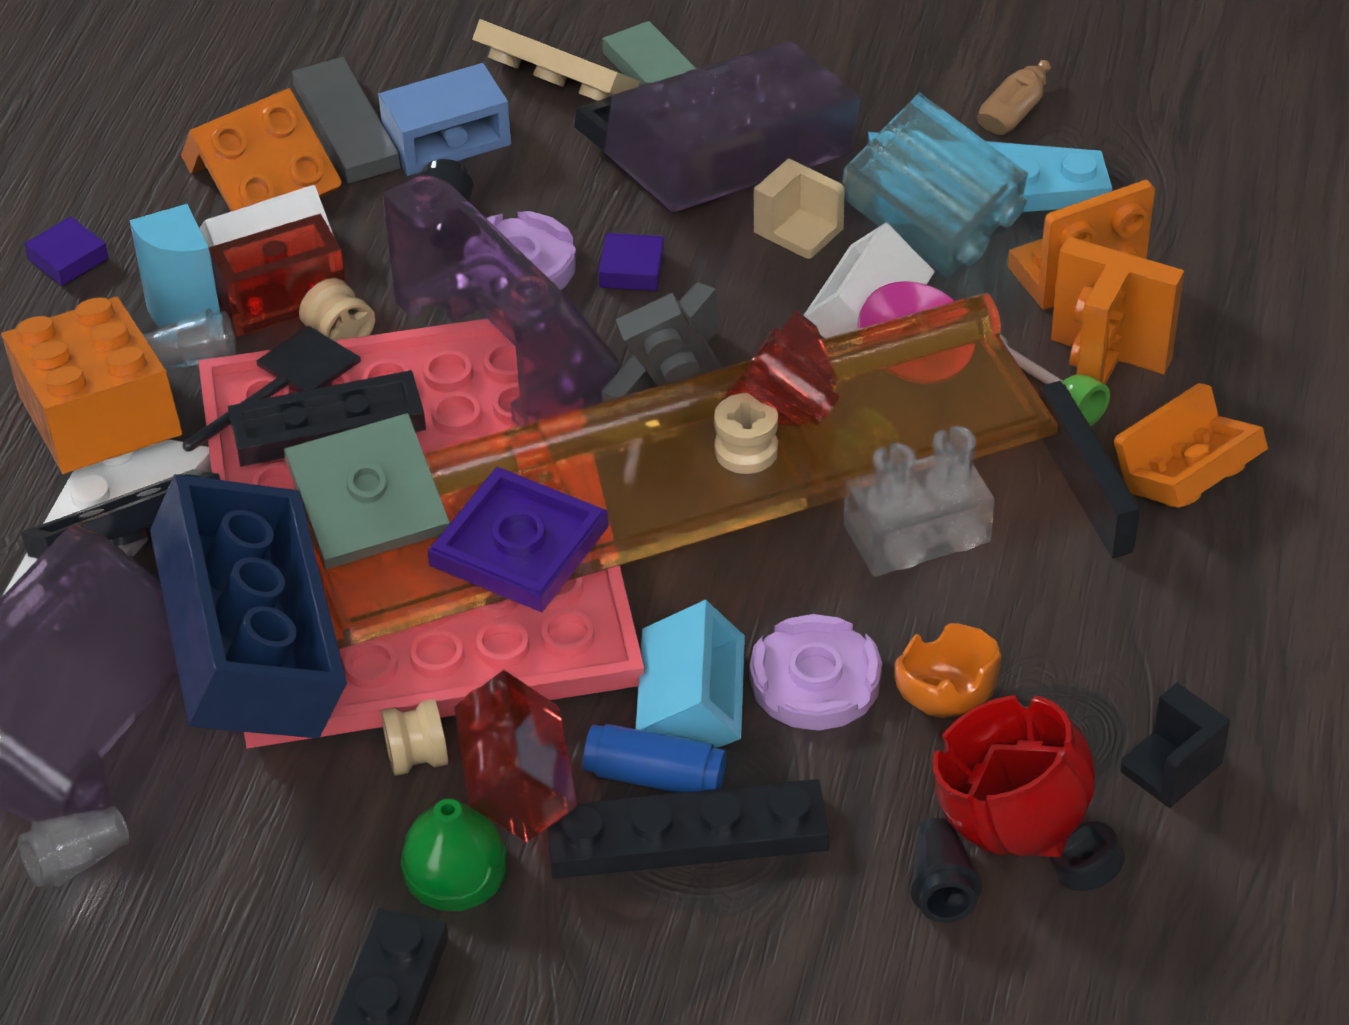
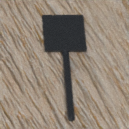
M308 325L256 360L257 366L277 378L241 403L270 398L287 385H290L299 392L325 387L360 363L361 357ZM226 412L185 440L182 444L183 449L186 452H191L231 425L229 412Z

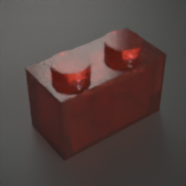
M321 213L209 247L218 303L236 337L299 318L301 301L317 283L331 278H337L345 282L341 248Z
M502 670L480 688L472 690L464 700L454 706L469 807L527 843L578 806L559 706L506 670Z

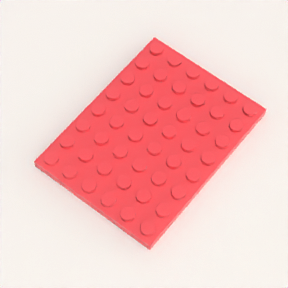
M558 308L335 340L338 344L360 356L361 362L325 387L412 370L424 409L426 430L415 433L450 523L496 467L606 510ZM271 350L198 360L206 426L228 412L229 405L241 403L277 378L257 366L256 360ZM287 385L272 397L299 391ZM231 425L208 440L212 473H219L220 480L296 490L285 458L240 467ZM610 523L607 530L543 613L431 567L428 550L439 536L325 570L309 528L347 682L320 737L383 727L381 719L382 709L395 707L401 712L415 710L420 701L435 699L440 718L637 687L639 686V677L645 673ZM243 732L247 749L311 739Z

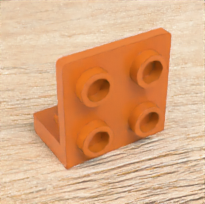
M290 88L189 130L181 153V157L191 174L205 168L208 169L230 211H235L311 185H315L319 198L337 191L342 183Z
M1142 180L1048 213L1044 220L1043 238L1010 249L1008 269L1041 309L1045 310L1054 307L1059 251L1068 236L1147 259L1155 187L1148 180Z

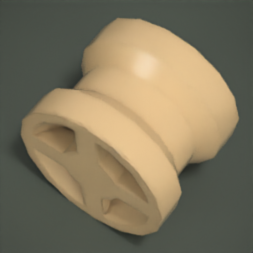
M337 278L325 279L312 287L301 301L299 309L300 320L306 327L309 325L333 341L369 336L375 323L374 311L364 300L356 298L353 290L343 280Z
M752 393L735 394L722 400L716 407L714 415V427L717 432L714 446L717 461L725 469L741 474L757 473L770 467L777 459L778 439L775 434L778 427V412L775 405L769 399Z
M435 699L420 701L415 710L401 712L395 707L381 710L382 726L394 776L408 774L413 765L426 762L433 767L448 765L446 742Z

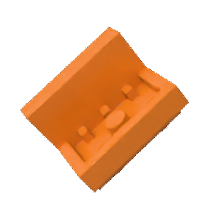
M1068 236L1059 251L1051 340L1072 346L1070 365L1077 367V374L1091 376L1105 385L1118 361L1165 374L1173 358L1185 270Z

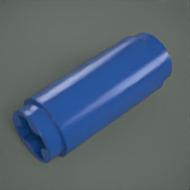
M593 724L590 727L585 743L583 771L595 773V776L598 778L674 793L721 789L727 752L726 750L714 748V744L612 724H606L605 726Z

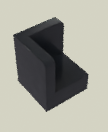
M1177 682L1159 697L1154 732L1122 758L1120 771L1168 808H1171L1223 763L1230 719Z

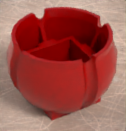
M1016 695L990 700L972 708L959 717L943 733L942 738L945 752L938 750L934 751L933 754L936 796L947 821L969 843L983 849L984 852L995 855L1014 854L1016 856L1060 857L1069 836L1081 825L1096 787L1094 756L1082 730L1068 718L1066 712L1060 706L1040 696L1032 698L1030 706L1027 708L1019 702Z

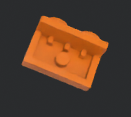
M1198 383L1118 434L1114 439L1124 483L1130 493L1177 508L1196 502L1201 497V493L1225 477L1241 472L1245 468L1246 463L1268 450L1263 427L1219 416L1212 387L1202 383Z

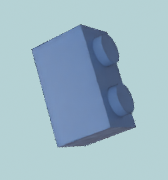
M483 63L378 93L382 125L399 153L400 165L407 176L422 172L423 168L434 160L451 159L459 161L511 145L508 100Z

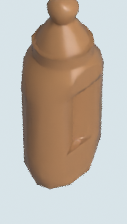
M1041 60L1038 66H1027L1009 75L981 105L977 115L978 123L985 130L996 135H1004L1014 130L1041 100L1044 86L1046 85V73L1051 69L1050 62Z

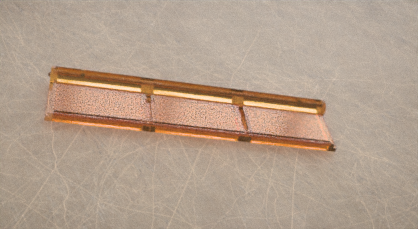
M981 293L423 454L450 523L496 467L607 510L609 527L568 579L572 580L1058 434V424L1001 340L1000 317L993 299L988 293ZM740 393H752L763 396L775 405L778 412V427L775 433L778 439L777 459L770 467L752 474L735 473L725 469L717 461L714 444L717 435L714 427L715 409L722 400ZM309 528L338 649L508 599L431 567L428 550L439 536L325 570Z

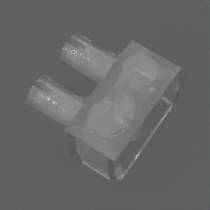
M962 426L950 427L948 442L946 431L944 429L938 431L934 435L933 440L934 455L916 460L915 453L910 447L898 443L890 444L888 460V452L883 446L874 453V473L845 481L844 526L873 577L899 569H909L922 562L955 552L969 551L976 546L991 542L994 497L973 465L976 439L969 429Z

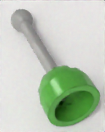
M992 334L986 339L984 349L989 356L993 358L1003 357L1045 384L1057 381L1065 384L1090 426L1095 424L1104 414L1110 400V390L1105 384L1084 374L1072 375L1062 380L1010 348L1004 336Z

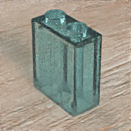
M919 92L844 168L842 185L845 188V201L878 226L887 222L924 261L949 279L963 263L970 267L982 256L989 245V236L1000 224L1008 228L1020 216L1027 203L1023 194L1028 172Z

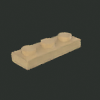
M479 19L472 38L474 41L491 47L488 58L516 69L519 68L522 59L536 64L534 76L564 87L566 79L569 77L582 83L579 94L597 101L620 93L627 100L633 102L640 83L639 80L482 19Z

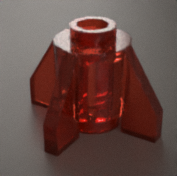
M796 310L780 330L774 327L767 335L760 351L748 365L743 375L727 391L722 400L731 395L749 393L760 403L777 409L778 424L800 428L810 420L817 426L831 411L840 395L832 390L838 378L817 326Z

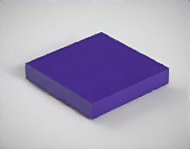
M496 467L428 550L429 564L433 568L543 613L609 527L608 511Z

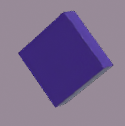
M71 216L24 243L27 259L61 286L109 258L106 243Z
M606 233L599 267V287L658 291L664 255V236Z

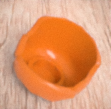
M949 623L946 625L939 638L933 642H923L921 636L916 634L903 651V655H900L894 663V678L897 688L906 701L927 715L939 718L962 716L972 708L987 702L992 697L997 686L1002 658L998 641L983 630L959 623Z

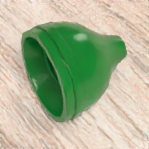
M443 799L434 807L419 815L405 835L401 858V872L409 892L424 905L440 911H463L473 908L495 895L505 879L507 866L505 846L495 824L477 808L459 803L454 799Z

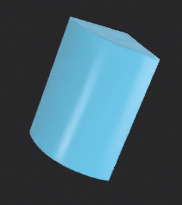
M188 204L129 220L146 307L155 324L165 332L185 339L205 340L223 337L224 332L209 247Z
M707 600L701 601L642 629L641 656L645 673L639 677L636 729L714 744V748L741 739L745 635Z

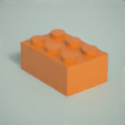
M118 296L110 299L101 297L88 299L77 305L75 310L53 317H31L20 322L15 329L1 333L19 397L62 474L183 435L166 369Z

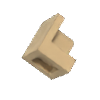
M788 158L754 188V233L804 258H813L844 229V186Z

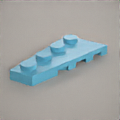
M868 132L867 149L883 223L1058 210L1112 191L1103 154L1099 150Z

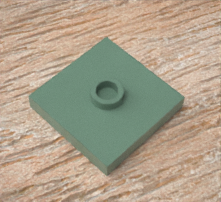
M408 413L284 449L286 464L295 489L300 491L306 519L325 570L440 536L450 524Z

